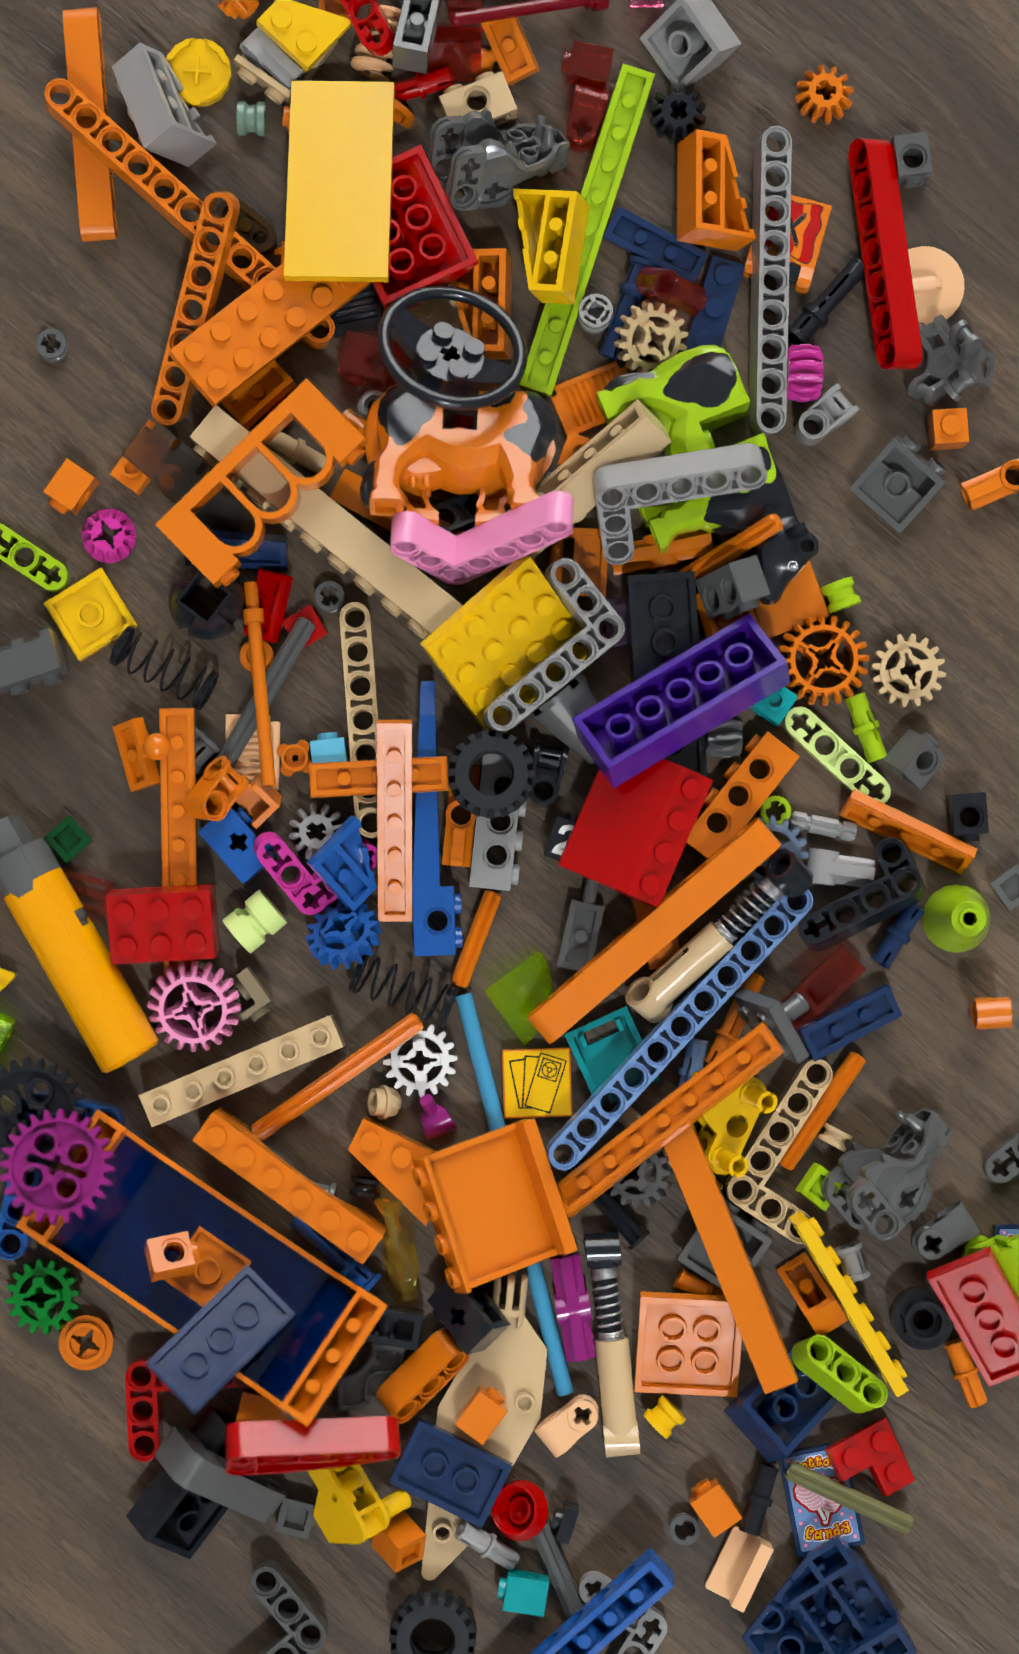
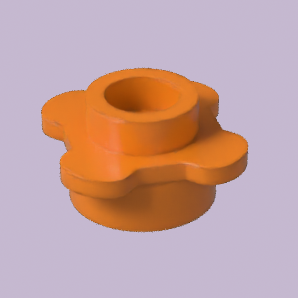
M299 740L297 744L287 745L283 743L278 746L277 754L281 757L282 762L280 771L284 776L291 777L294 773L301 771L309 773V763H312L309 758L310 744L307 741ZM294 755H297L299 758L296 762L292 760Z

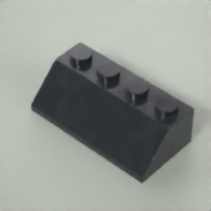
M209 1405L190 1432L199 1439L206 1450L225 1458V1429L227 1425L235 1423L236 1419ZM162 1468L126 1517L145 1541L191 1559L228 1510V1507L183 1488Z

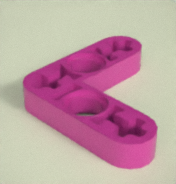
M264 832L255 839L253 851L256 857L303 914L315 915L337 899L315 872L312 874L308 872L278 834ZM361 838L363 846L367 847L370 858L369 867L373 871L378 866L377 847L369 839ZM270 843V845L274 846L281 857L277 863L270 853L266 852L264 848L266 844ZM288 866H296L299 869L298 876L292 881L281 879L282 871ZM320 881L323 883L328 892L324 893L323 890L319 887L318 883ZM308 892L316 899L311 904L304 897Z

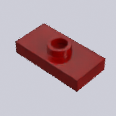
M259 568L256 582L258 586L259 607L263 608L264 623L261 624L262 640L278 643L294 577ZM245 625L243 635L248 636L247 625Z

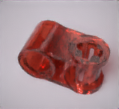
M577 82L566 132V138L570 142L569 148L572 151L585 153L593 148L601 120L603 121L611 90ZM580 129L586 130L583 137L577 136Z

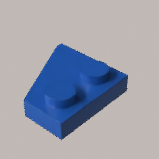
M350 816L307 861L309 867L350 911H355L377 888L374 873L369 867L370 858L366 846H363L359 828L362 827L361 822L354 816Z

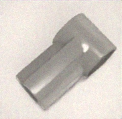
M259 27L239 45L244 56L257 68L263 67L274 79L290 91L291 81H303L309 73V70L307 72L303 70Z
M809 848L807 867L812 871L813 884L827 886L839 884L861 888L874 881L876 860L839 855L840 852Z

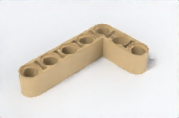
M808 1058L800 1064L778 1098L777 1107L767 1115L742 1154V1157L748 1160V1171L739 1178L729 1175L725 1182V1193L735 1205L797 1244L804 1243L799 1235L791 1233L789 1217L799 1211L808 1219L811 1217L804 1210L765 1186V1184L832 1080V1069L822 1059L814 1062ZM820 1064L823 1067L824 1076L819 1082L811 1083L807 1078V1070L811 1065ZM795 1093H801L805 1097V1106L800 1111H791L788 1106L789 1098ZM776 1122H783L787 1127L786 1136L781 1140H773L769 1135L770 1127ZM758 1151H764L768 1155V1163L761 1169H755L751 1165V1157ZM739 1180L748 1181L750 1185L749 1193L742 1198H737L732 1194V1187ZM768 1199L777 1200L779 1204V1209L773 1216H765L761 1212L762 1203Z

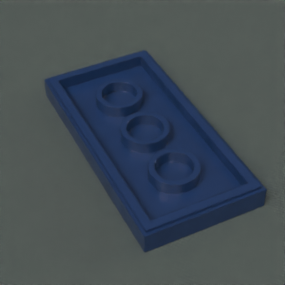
M246 1265L145 1363V1366L196 1415L296 1316V1313Z

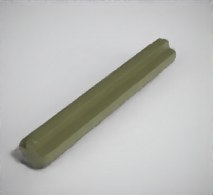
M790 1461L785 1470L784 1477L786 1480L900 1533L908 1534L913 1526L914 1519L911 1515L799 1463Z

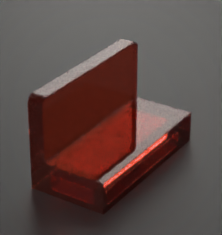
M437 27L427 72L450 66V73L453 74L454 80L475 81V78L482 74L483 27Z

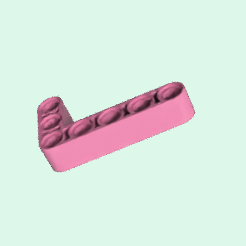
M549 492L458 536L417 513L401 511L392 517L390 550L394 555L446 584H465L568 537L573 531L574 500L570 494L565 492Z

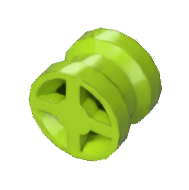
M852 576L820 588L822 595L828 598L829 605L827 608L829 614L842 611L862 602L860 596L854 592L853 585L855 582Z

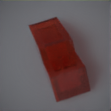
M844 945L835 950L779 1000L780 1004H782L796 992L807 1001L809 1010L791 1023L797 1034L796 1029L810 1023L815 1017L819 1016L866 971Z

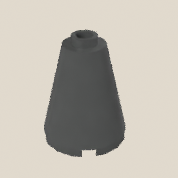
M581 671L529 715L590 765L595 763L578 740L572 719L598 703L585 674Z

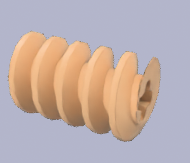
M380 5L395 35L401 9ZM372 6L368 8V15L372 10ZM375 27L370 28L376 38L375 43H379L381 41V34ZM362 43L356 45L355 53L357 56L351 59V67L363 77L374 82H390L387 77L382 75V72H393L394 67L386 62L387 58L393 59V50L384 56H375Z

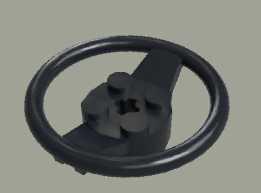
M437 285L412 290L391 303L378 325V352L389 375L409 394L437 407L451 410H476L494 405L508 397L517 388L526 370V343L515 321L494 301L468 289ZM444 299L463 302L482 310L499 323L506 332L513 349V365L484 357L485 346L483 342L473 338L467 332L454 328L446 322H439L431 329L407 309L423 301ZM391 337L412 360L411 369H414L418 377L417 381L410 377L396 360L391 346ZM470 391H486V393L479 395L465 396ZM462 392H463V396L449 395V394H459V393H462Z

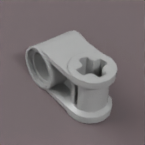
M837 383L800 416L794 427V435L797 441L803 445H815L834 429H838L847 422L860 408L857 405L852 406L840 391L841 386ZM807 420L816 422L819 426V433L815 435L807 433L803 423Z

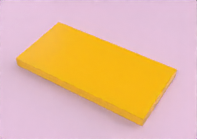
M291 81L284 255L285 281L389 282L394 82Z

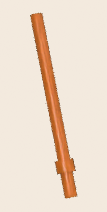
M252 581L244 583L246 609L243 610L244 625L248 627L262 787L276 786L261 629V624L264 623L263 608L259 607L257 582Z

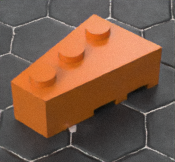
M696 129L677 143V241L737 252L754 241L756 236L754 229H749L744 211L747 208L745 197L741 198L735 180L739 176L727 135Z
M506 248L472 249L478 264L449 285L468 289L489 298L502 307L512 318L513 257ZM456 301L463 330L473 338L483 342L485 346L483 356L489 359H511V342L499 323L482 310Z
M365 1116L348 1151L418 1220L427 1226L429 1220L423 1209V1203L426 1201L422 1189H419L414 1182L412 1175L414 1165L412 1160L436 1150Z

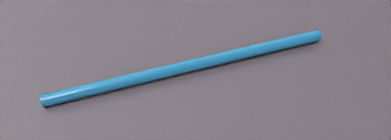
M471 992L456 996L455 998L489 1131H492L506 1124ZM540 1261L525 1267V1272L529 1275L528 1283L543 1342L547 1347V1358L557 1396H565L573 1393L574 1390Z

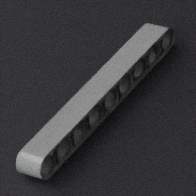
M771 126L758 136L754 144L752 229H754L756 239L752 241L750 405L748 422L753 433L756 435L764 433L765 436L780 431L786 423L792 139L788 130L781 126ZM767 137L777 140L779 152H773L767 147ZM769 171L776 174L779 181L778 187H773L767 183L766 172ZM766 206H772L776 209L778 213L777 221H770L766 217ZM765 240L775 243L777 246L776 256H771L765 251ZM765 274L775 278L777 284L775 291L769 290L764 285L763 279ZM767 308L774 312L776 316L774 325H769L763 319L764 309ZM764 343H769L774 347L775 357L773 360L764 356L762 352ZM764 377L770 378L774 383L775 388L772 394L766 393L762 388L761 382ZM763 411H767L773 416L774 424L771 429L766 428L761 422Z

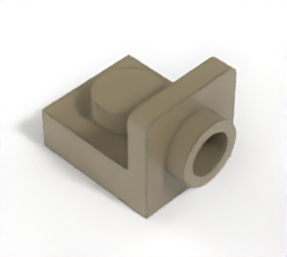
M247 967L236 975L240 981L236 984V987L246 1001L253 999L256 1004L239 1016L243 1021L251 1017L253 1022H255L270 1011L267 1004L272 1002L273 998L251 967Z

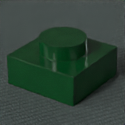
M71 815L67 816L44 837L66 864H69L93 842L92 838Z

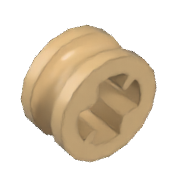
M825 1122V1132L819 1134L818 1138L845 1152L847 1149L845 1143L851 1140L852 1136Z

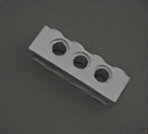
M487 754L483 756L479 791L487 795H496L494 791L495 782L500 778L511 780L512 770L509 763L503 757L496 754ZM527 800L518 810L508 815L511 823L504 831L493 829L490 824V818L476 817L469 887L510 891L511 884L518 885L520 865L513 864L514 851L522 850L523 831L517 830L518 816L525 817ZM498 845L506 850L507 858L503 864L493 865L487 860V852L492 846Z

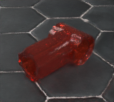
M646 267L637 276L636 286L642 296L654 298L689 316L696 317L707 301L706 289L678 276L673 270ZM659 279L660 283L657 289V280Z

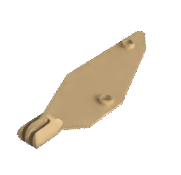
M515 1273L508 1274L505 1304H499L501 1277L494 1279L492 1300L511 1325L487 1349L470 1354L467 1364L455 1375L438 1406L436 1426L512 1462V1465L516 1462L541 1418L547 1347L525 1317L529 1275L522 1274L519 1306L513 1305ZM480 1384L486 1389L489 1386L496 1388L506 1397L504 1402L508 1404L507 1414L483 1445L455 1425L456 1415ZM429 1502L425 1530L427 1536L421 1574L424 1579L431 1581L436 1579L468 1545L456 1540L454 1537L457 1527L464 1519ZM440 1527H445L449 1533L446 1536H440L436 1530Z

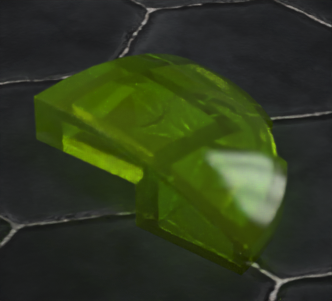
M540 950L484 990L521 1042L526 1045L538 1033L527 1020V1016L552 991L550 971Z

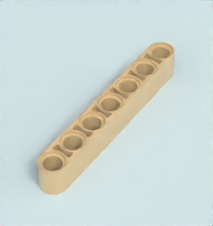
M351 602L342 608L339 617L350 761H358L357 752L363 746L373 747L376 752L374 760H377V719H380L372 619L365 605L359 602ZM355 610L361 611L365 615L364 623L357 628L348 626L346 622L348 614ZM357 644L366 646L368 650L366 658L360 662H355L349 657L351 647ZM359 678H365L370 682V690L363 696H357L352 692V684ZM361 712H368L373 717V724L366 730H359L354 724L356 715ZM377 795L373 798L353 796L355 817L360 820L362 826L359 828L360 834L367 838H377V831L373 833L366 832L362 825L366 815L371 813L377 814Z

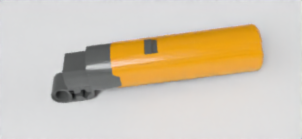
M20 813L0 819V894L24 937L33 949L36 958L101 1072L109 1073L158 1045L159 1038L117 964H111L109 950L93 922L88 917L84 906L45 838L42 837L34 840Z

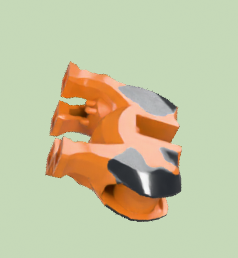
M398 384L391 386L371 405L366 416L364 438L367 443L365 453L368 467L363 475L360 486L361 500L367 508H370V515L393 516L401 511H410L423 516L439 526V512L431 506L428 500L432 491L442 489L458 495L476 494L479 497L476 503L475 527L506 513L509 507L512 510L540 497L535 492L536 485L544 478L556 454L553 440L556 435V420L553 412L545 400L536 392L516 390L502 401L478 409L477 430H467L462 427L445 429V408L417 399ZM479 391V394L486 393V391Z

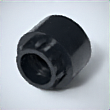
M925 1286L906 1288L894 1298L889 1313L891 1326L897 1336L908 1346L918 1350H929L940 1346L949 1337L953 1328V1321L948 1317L945 1308L933 1289ZM921 1309L928 1310V1322L922 1326L914 1325V1314Z

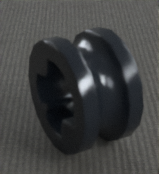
M351 1176L354 1186L349 1189V1194L372 1198L380 1197L377 1186L381 1185V1182L377 1178Z

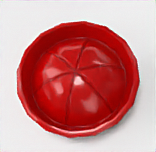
M526 1480L511 1481L502 1487L491 1509L492 1519L498 1530L507 1538L515 1541L530 1540L537 1536L546 1524L548 1517L547 1499L543 1491L533 1482Z

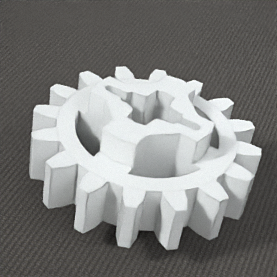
M431 1024L427 1031L421 1030L410 1038H413V1048L408 1054L398 1055L403 1044L390 1052L391 1058L384 1059L383 1064L391 1065L392 1070L386 1074V1077L392 1078L396 1076L398 1079L394 1088L398 1089L402 1085L407 1086V1096H410L413 1090L417 1089L421 1098L425 1095L428 1088H430L434 1095L437 1094V1084L439 1082L444 1086H448L449 1082L445 1077L446 1073L455 1074L456 1072L453 1067L449 1066V1062L456 1061L458 1057L457 1055L449 1054L448 1050L454 1047V1043L448 1042L445 1044L443 1042L446 1035L445 1031L435 1035L434 1025ZM425 1038L434 1041L442 1052H433L428 1048ZM417 1051H423V1056L437 1059L425 1063L424 1069H418L417 1063L404 1061L415 1057ZM443 1065L440 1073L433 1080L428 1081V1072L431 1068ZM399 1068H408L414 1074L415 1082L407 1079Z

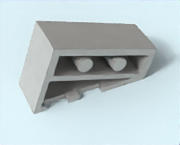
M139 43L112 66L117 79L116 86L123 95L128 107L127 114L134 122L139 135L138 141L147 152L155 153L189 167L217 144L212 135H204L196 122L201 117L196 108L192 107L189 110L181 97L180 92L184 88L162 52Z

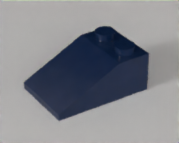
M803 1336L797 1342L805 1340L807 1337ZM797 1342L787 1350V1353L798 1377V1382L765 1394L757 1376L723 1410L768 1462L788 1457L838 1401L793 1363L791 1352ZM810 1347V1353L812 1357L816 1359V1353L814 1349ZM837 1373L839 1379L842 1381V1377Z

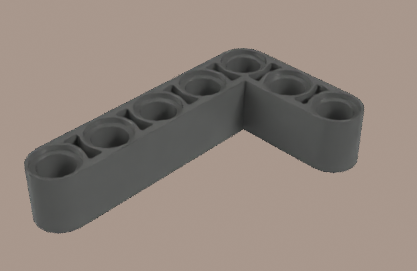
M265 1559L259 1562L250 1580L251 1589L285 1631L258 1654H276L278 1649L284 1647L289 1648L293 1654H314L325 1643L328 1622L281 1564L272 1559ZM266 1571L271 1572L276 1578V1583L269 1586L264 1585L260 1582L258 1575ZM291 1598L297 1602L298 1609L294 1612L285 1611L280 1602L283 1599ZM307 1625H314L319 1628L321 1634L317 1638H308L303 1633V1628Z

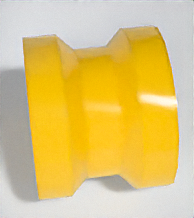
M663 1394L658 1398V1404L653 1409H647L643 1413L647 1421L665 1439L672 1435V1429L676 1425H682L686 1421L684 1415Z

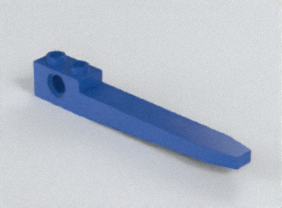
M421 681L417 758L437 757L434 681ZM438 792L416 793L412 882L414 956L456 955V948H463L462 927H455V914L462 913L461 893H454V886H441ZM434 911H442L447 916V926L441 931L431 929L428 924L429 915Z

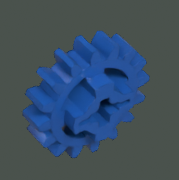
M338 901L337 908L332 909L328 905L325 908L326 913L324 915H314L317 923L308 924L307 926L310 934L306 936V940L314 959L318 958L322 966L330 963L333 970H336L340 963H343L346 969H350L351 962L354 960L361 965L364 954L369 956L374 954L371 945H380L378 935L382 933L375 912L369 911L365 903L360 905L355 911H350L341 901Z

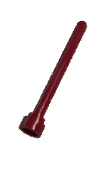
M531 0L456 12L450 16V23L455 27L583 6L585 9L597 12L607 10L609 0Z

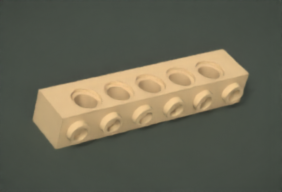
M331 1014L139 1095L151 1127H154L338 1050L346 1044L334 1015Z

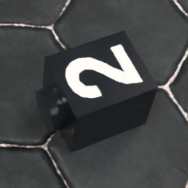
M565 813L564 818L557 816L544 855L545 857L559 861L578 816L570 813Z

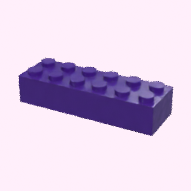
M749 613L572 718L578 740L614 789L790 683L788 664Z

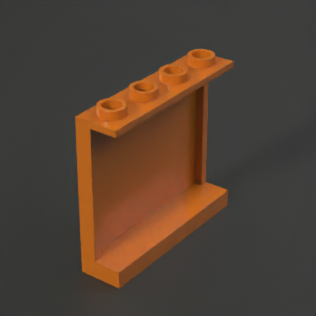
M535 1118L516 1121L412 1160L414 1165L412 1170L413 1179L416 1186L422 1189L426 1201L423 1203L424 1213L427 1219L433 1223L436 1232L434 1243L439 1254L444 1256L447 1266L445 1277L449 1286L455 1290V1293L468 1294L472 1292L471 1288L555 1255H567L578 1250Z

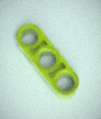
M815 1335L797 1342L793 1346L791 1353L796 1367L849 1410L855 1413H864L882 1407L886 1403L888 1393L885 1384L828 1337ZM810 1347L814 1349L816 1353V1359L812 1357L810 1353ZM837 1368L841 1371L842 1381L837 1375ZM863 1389L868 1394V1402L864 1398Z

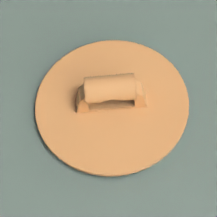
M921 246L908 249L918 323L923 322L927 325L934 322V317L940 314L946 320L949 319L958 309L964 294V278L959 265L949 254L938 248Z

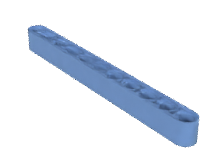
M809 889L801 895L802 904L797 910L789 907L787 903L788 896H785L779 902L773 901L772 908L767 906L765 914L759 913V920L753 919L751 921L752 926H747L745 932L740 933L738 938L732 942L734 947L693 984L672 1007L666 1018L660 1021L647 1034L641 1043L635 1047L548 1142L545 1150L549 1162L559 1170H568L574 1167L809 912L813 904V897ZM769 916H774L779 921V929L774 935H769L764 929V922ZM746 941H751L756 946V954L751 960H746L741 955V947ZM724 966H728L733 971V979L728 985H722L717 977L719 970ZM705 991L710 997V1004L708 1008L700 1011L696 1008L694 999L699 992ZM681 1016L687 1022V1029L682 1035L676 1036L671 1031V1023L676 1017ZM654 1042H660L664 1048L662 1058L657 1061L650 1060L647 1053L649 1046ZM636 1067L641 1074L640 1081L634 1086H628L624 1081V1074L629 1068ZM607 1093H614L618 1100L617 1106L612 1111H603L600 1104L602 1097ZM586 1118L592 1119L594 1122L592 1134L586 1137L580 1136L577 1132L578 1123ZM561 1144L569 1145L571 1149L569 1159L564 1162L555 1161L553 1156L555 1148Z

